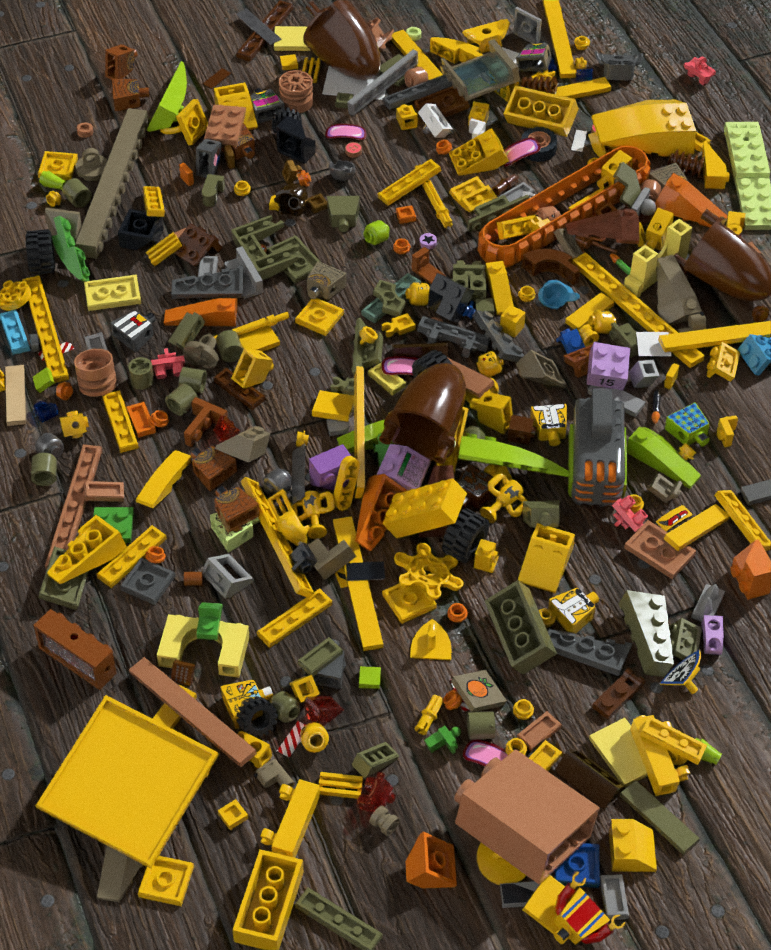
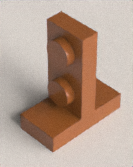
M195 397L192 400V412L197 417L184 431L185 445L192 447L196 441L201 439L203 432L212 423L225 428L228 424L227 410Z

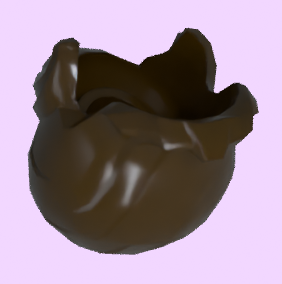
M288 184L281 188L274 198V201L279 206L280 214L301 216L306 208L308 193L299 184Z

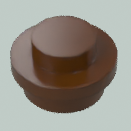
M759 305L753 309L752 317L757 323L763 322L768 318L769 309L766 306Z

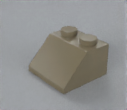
M254 426L216 445L215 449L246 462H251L265 454L270 433L264 431L262 427Z

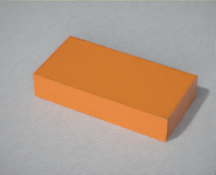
M145 402L126 407L138 438L156 433L155 426L150 421V414Z

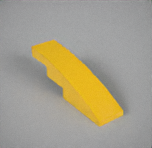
M177 450L171 453L145 484L136 498V502L154 508L172 492V485L181 478L182 470L191 463L192 457Z

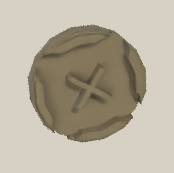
M88 148L83 151L82 158L76 163L77 175L87 181L100 180L108 160L99 155L98 150Z
M206 334L199 341L186 343L183 349L184 357L192 365H202V369L215 368L219 360L218 354L213 350L216 339L211 334Z

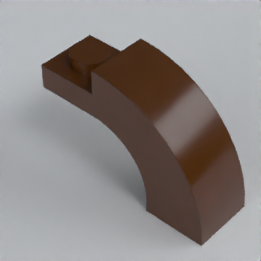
M537 249L523 254L522 268L531 275L536 276L542 272H553L562 276L573 286L579 282L580 270L572 264V257L554 249Z

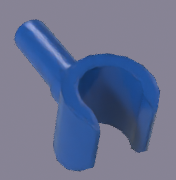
M472 300L463 313V316H468L470 320H472V315L476 311L473 308L474 301Z

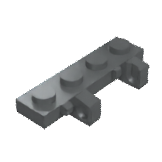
M424 316L417 329L418 332L429 337L427 344L436 343L437 340L457 343L460 347H463L461 356L469 358L471 350L486 352L491 341L483 334Z

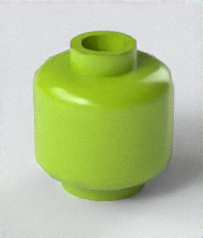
M377 220L366 225L363 235L366 242L378 245L388 240L390 229L383 221Z

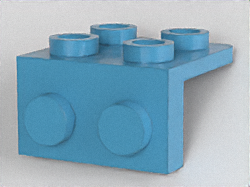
M749 334L737 349L754 375H760L771 363V337Z

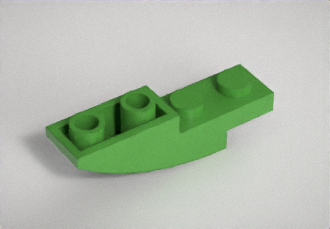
M61 216L55 217L54 222L57 235L51 237L60 259L75 277L83 282L89 281L88 276H90V272L84 261L86 257L83 250L75 247V241L70 233L71 225L69 221Z

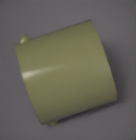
M76 178L68 180L62 189V194L77 208L86 206L92 197L91 191Z
M223 331L216 337V345L223 361L234 362L240 359L243 347L235 331Z
M143 357L131 360L128 365L131 385L140 390L151 387L154 383L151 361Z
M183 367L179 376V386L183 383L187 384L195 393L202 394L206 385V370Z
M183 383L166 396L165 402L174 414L182 416L192 407V400L195 397L198 398V396L189 385Z
M50 453L36 454L33 456L31 463L32 482L39 486L52 485L57 481L56 457Z
M468 712L469 740L495 739L494 712Z

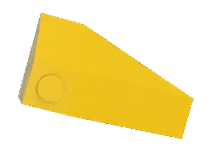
M95 515L78 530L79 535L74 541L69 542V548L65 554L58 557L47 572L48 576L58 584H62L111 561L127 548L121 533L102 518Z

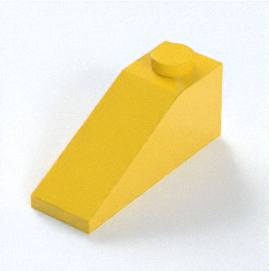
M704 142L702 157H704V188L725 189L726 182H729L730 176L726 170V165L711 146Z
M503 261L486 263V284L490 296L493 298L496 314L502 315L510 305L513 306L507 272Z

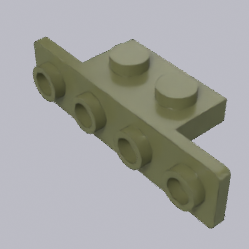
M502 195L475 207L474 212L477 217L468 220V231L472 232L481 229L491 220L528 200L530 197L525 195L509 202L506 196Z
M358 318L355 326L354 353L352 354L353 366L351 370L353 375H355L356 366L363 367L365 378V368L380 364L382 361L383 335L377 332L378 338L373 344L366 342L364 345H361L360 340L362 338L359 332L366 325L361 318Z

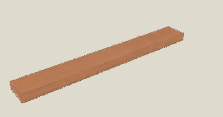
M84 444L82 446L45 563L46 570L54 546L67 550L69 542L74 541L87 502L84 497V483L94 479L102 453L101 446Z
M145 657L129 669L130 674L238 766L242 767L257 754L256 749Z

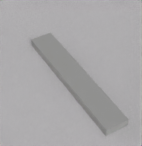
M414 49L350 99L347 102L349 114L354 116L404 76L407 70L414 68L418 64V51Z

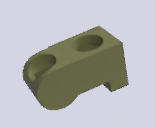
M207 175L202 189L203 204L205 206L211 207L217 204L218 192H224L225 189L224 176Z

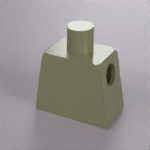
M327 196V211L332 227H338L341 232H346L349 227L356 226L359 214V196Z
M560 500L523 501V521L533 528L536 527L537 523L543 526L559 527Z

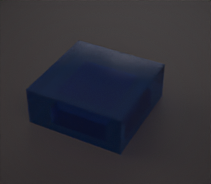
M577 69L576 81L592 80L593 69Z

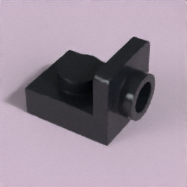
M303 542L289 555L295 564L291 569L296 573L306 574L318 562L308 544Z

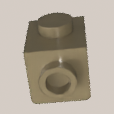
M658 473L648 490L667 503L672 498L675 500L679 496L682 482L679 480L673 484Z

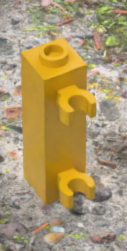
M641 715L633 719L630 731L647 771L655 796L676 792L679 782L688 780L687 775L690 774L688 766L684 765L675 769L667 749L639 735L648 716ZM665 721V722H663V723H665V724L671 726L670 721Z
M299 779L295 789L286 784L281 785L279 798L290 801L278 832L274 833L269 829L263 828L260 835L262 837L261 843L272 845L273 853L293 858L297 855L320 798V785Z

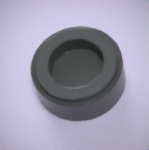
M30 334L31 352L39 351L37 334Z

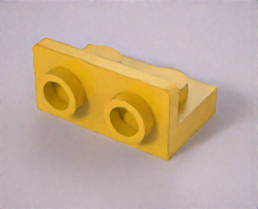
M721 342L717 347H713L710 352L711 358L707 365L708 371L706 376L710 378L716 373L731 382L735 378L740 352Z

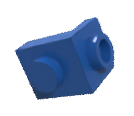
M568 328L560 332L561 336L556 339L557 342H562L567 354L585 347L577 328L572 331Z

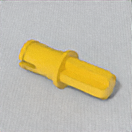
M437 695L431 697L427 707L421 711L422 716L414 728L416 732L419 730V734H427L432 722L437 719L436 714L443 703L442 697Z

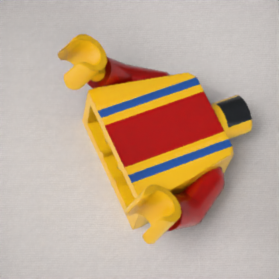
M579 872L573 874L572 882L568 883L557 896L555 905L557 916L554 919V923L559 929L553 935L560 944H564L568 939L574 944L580 941L584 944L598 943L614 933L615 928L621 929L626 924V922L621 926L615 924V919L620 915L613 916L611 923H607L610 919L580 887L576 889L577 886H583L586 882V877L580 883L575 881V877Z

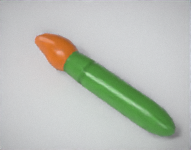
M610 254L612 262L617 264L627 275H630L631 268L618 255Z

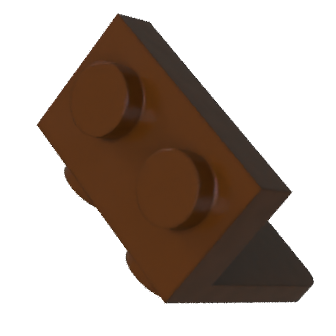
M190 223L178 238L182 247L176 250L174 254L192 266H197L210 248L219 253L223 247L219 244V239L215 235H209L201 226L196 227Z

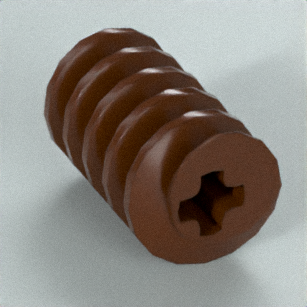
M542 76L540 80L539 77H535L534 80L533 77L528 79L523 77L521 87L556 94L558 83L554 76L552 80L550 76L546 77V79Z
M677 149L671 154L667 166L677 163L682 172L685 170L686 175L692 172V177H695L698 173V178H700L704 168V157L700 161H698L697 155L691 159V153L685 157V151L679 155V150Z

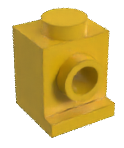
M473 101L468 117V126L471 118L486 123L489 117V104Z
M403 104L396 108V119L401 130L417 128L418 114L415 113L412 105L407 106Z
M481 539L475 553L474 568L493 573L499 559L496 543Z
M312 675L303 676L290 682L293 693L300 703L320 694Z

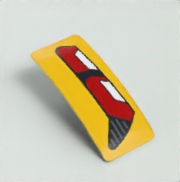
M681 505L662 516L656 523L663 530L668 531L674 525L693 514L684 505Z

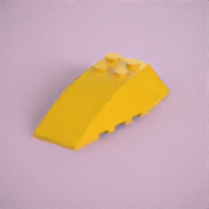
M675 99L645 100L594 114L591 117L600 145L615 148L632 146L639 148L644 153H658V156L670 157L677 149L679 150V155L683 151H685V156H688L689 153H691V156L694 154L696 129L687 103Z

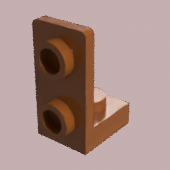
M423 247L412 254V271L429 284H432L437 273L444 274L429 263L430 250Z

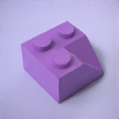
M343 444L309 459L310 484L312 486L330 490L335 489L340 463L346 456H351ZM349 479L343 483V487L348 485Z

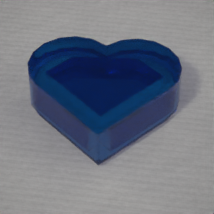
M39 401L34 405V412L42 423L57 416L58 407L54 403L47 404L44 401Z

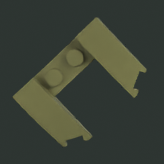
M271 215L231 229L232 238L238 248L243 246L262 280L276 275L298 260V255H295V252L299 251L298 244L269 255L261 247L259 241L284 227V222L281 220L278 223L271 222L273 219Z

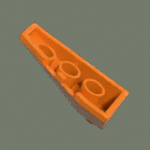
M675 173L671 175L655 201L656 210L661 208L674 213L676 217L683 218L684 221L688 222V220L698 222L702 226H712L701 219L706 209L719 218L724 217L727 219V215L692 184Z
M217 298L165 310L164 326H178L187 312L192 315L194 312L201 315L205 321L203 326H236L238 298Z
M385 474L370 476L363 493L355 542L368 551L374 549L387 530L383 525V521L393 496L397 493L408 491Z

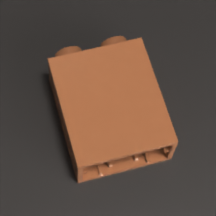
M516 749L502 761L497 757L491 759L485 766L481 778L476 782L467 779L459 787L454 797V800L459 804L455 824L538 884L545 880L591 837L600 807Z

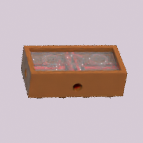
M50 609L33 625L39 649L97 689L101 690L117 674L112 648L107 644L97 641L96 637L91 633L87 634L78 624L69 622L63 614L56 613Z

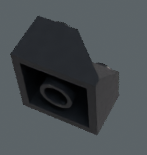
M287 116L276 126L277 152L303 164L316 153L315 140L305 136L301 121Z
M129 209L118 231L120 247L138 250L150 241L158 242L164 231L162 217L147 216L144 211Z
M437 273L429 288L428 307L448 320L459 323L474 290L445 275Z

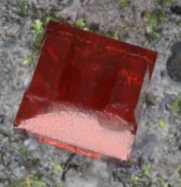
M220 416L213 430L222 442L238 435L240 432L239 428H236L233 421H230L227 416Z

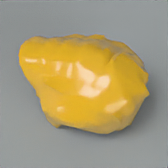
M291 509L282 516H279L277 526L281 535L286 540L294 543L296 546H299L298 543L300 541L307 543V533L310 527L308 525L302 526L294 510Z

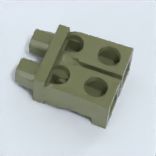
M457 260L456 264H453V280L466 287L470 286V289L474 290L470 301L472 300L475 303V299L486 298L485 265H482L481 261H474L472 265H465L464 261Z

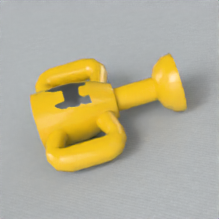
M503 473L496 474L487 485L490 493L496 496V502L491 507H482L480 509L481 516L486 518L491 524L496 521V512L501 507H505L511 516L519 517L523 513V501H527L522 496L524 490L517 481L509 480ZM502 480L504 486L498 491L494 487ZM516 500L521 501L522 503L513 510L511 504Z
M317 491L305 492V497L292 506L300 522L307 518L311 520L312 526L307 533L308 537L320 539L326 535L327 531L324 526L319 524L318 518L320 514L329 513L334 510V496L329 491L320 494ZM325 497L327 500L326 508L322 507L321 501ZM298 506H302L304 511L300 516H298Z

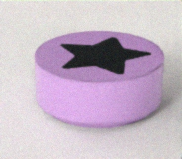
M431 233L421 235L420 246L422 248L426 247L430 250L436 247L437 238Z

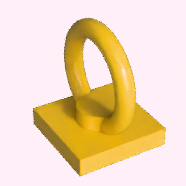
M192 99L176 116L179 126L160 129V132L165 135L182 132L187 144L194 145L206 132L208 126L199 100Z

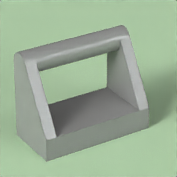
M230 554L208 558L202 570L203 576L224 598L232 597L254 581ZM228 563L241 578L235 579L223 565Z

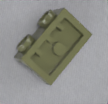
M615 322L611 323L612 330L609 332L612 341H615L618 346L630 348L629 358L638 355L636 331L629 323L619 327Z
M683 618L669 626L673 657L676 656L684 660L689 655L698 651L701 627Z

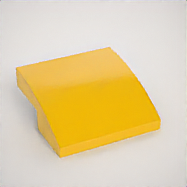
M478 176L451 188L449 191L455 201L468 212H472L475 207L498 198L490 186H485Z

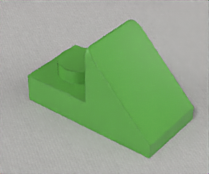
M202 602L199 605L197 639L218 640L222 604Z

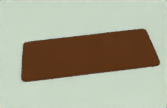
M221 68L203 84L212 89L229 76L231 72Z

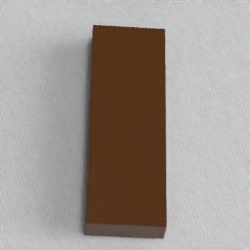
M228 368L213 377L217 385L251 410H254L265 401V396L252 386L242 388L232 380L233 372Z

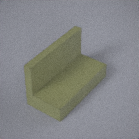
M187 312L168 342L183 350L186 343L194 341L203 327L205 321L201 315L195 312L192 315Z

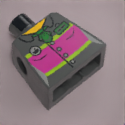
M540 41L538 44L526 45L516 57L519 71L548 70L551 53L548 44L544 41Z
M257 88L250 96L257 124L272 120L273 114L278 109L281 111V108H284L285 110L284 102L271 89L262 91L261 88Z

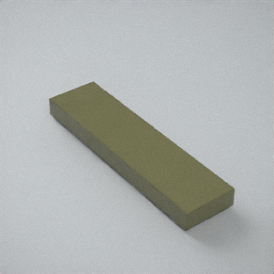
M636 780L621 792L620 797L683 855L699 842L700 838Z
M309 887L295 903L296 909L361 950H374L383 937L381 932Z

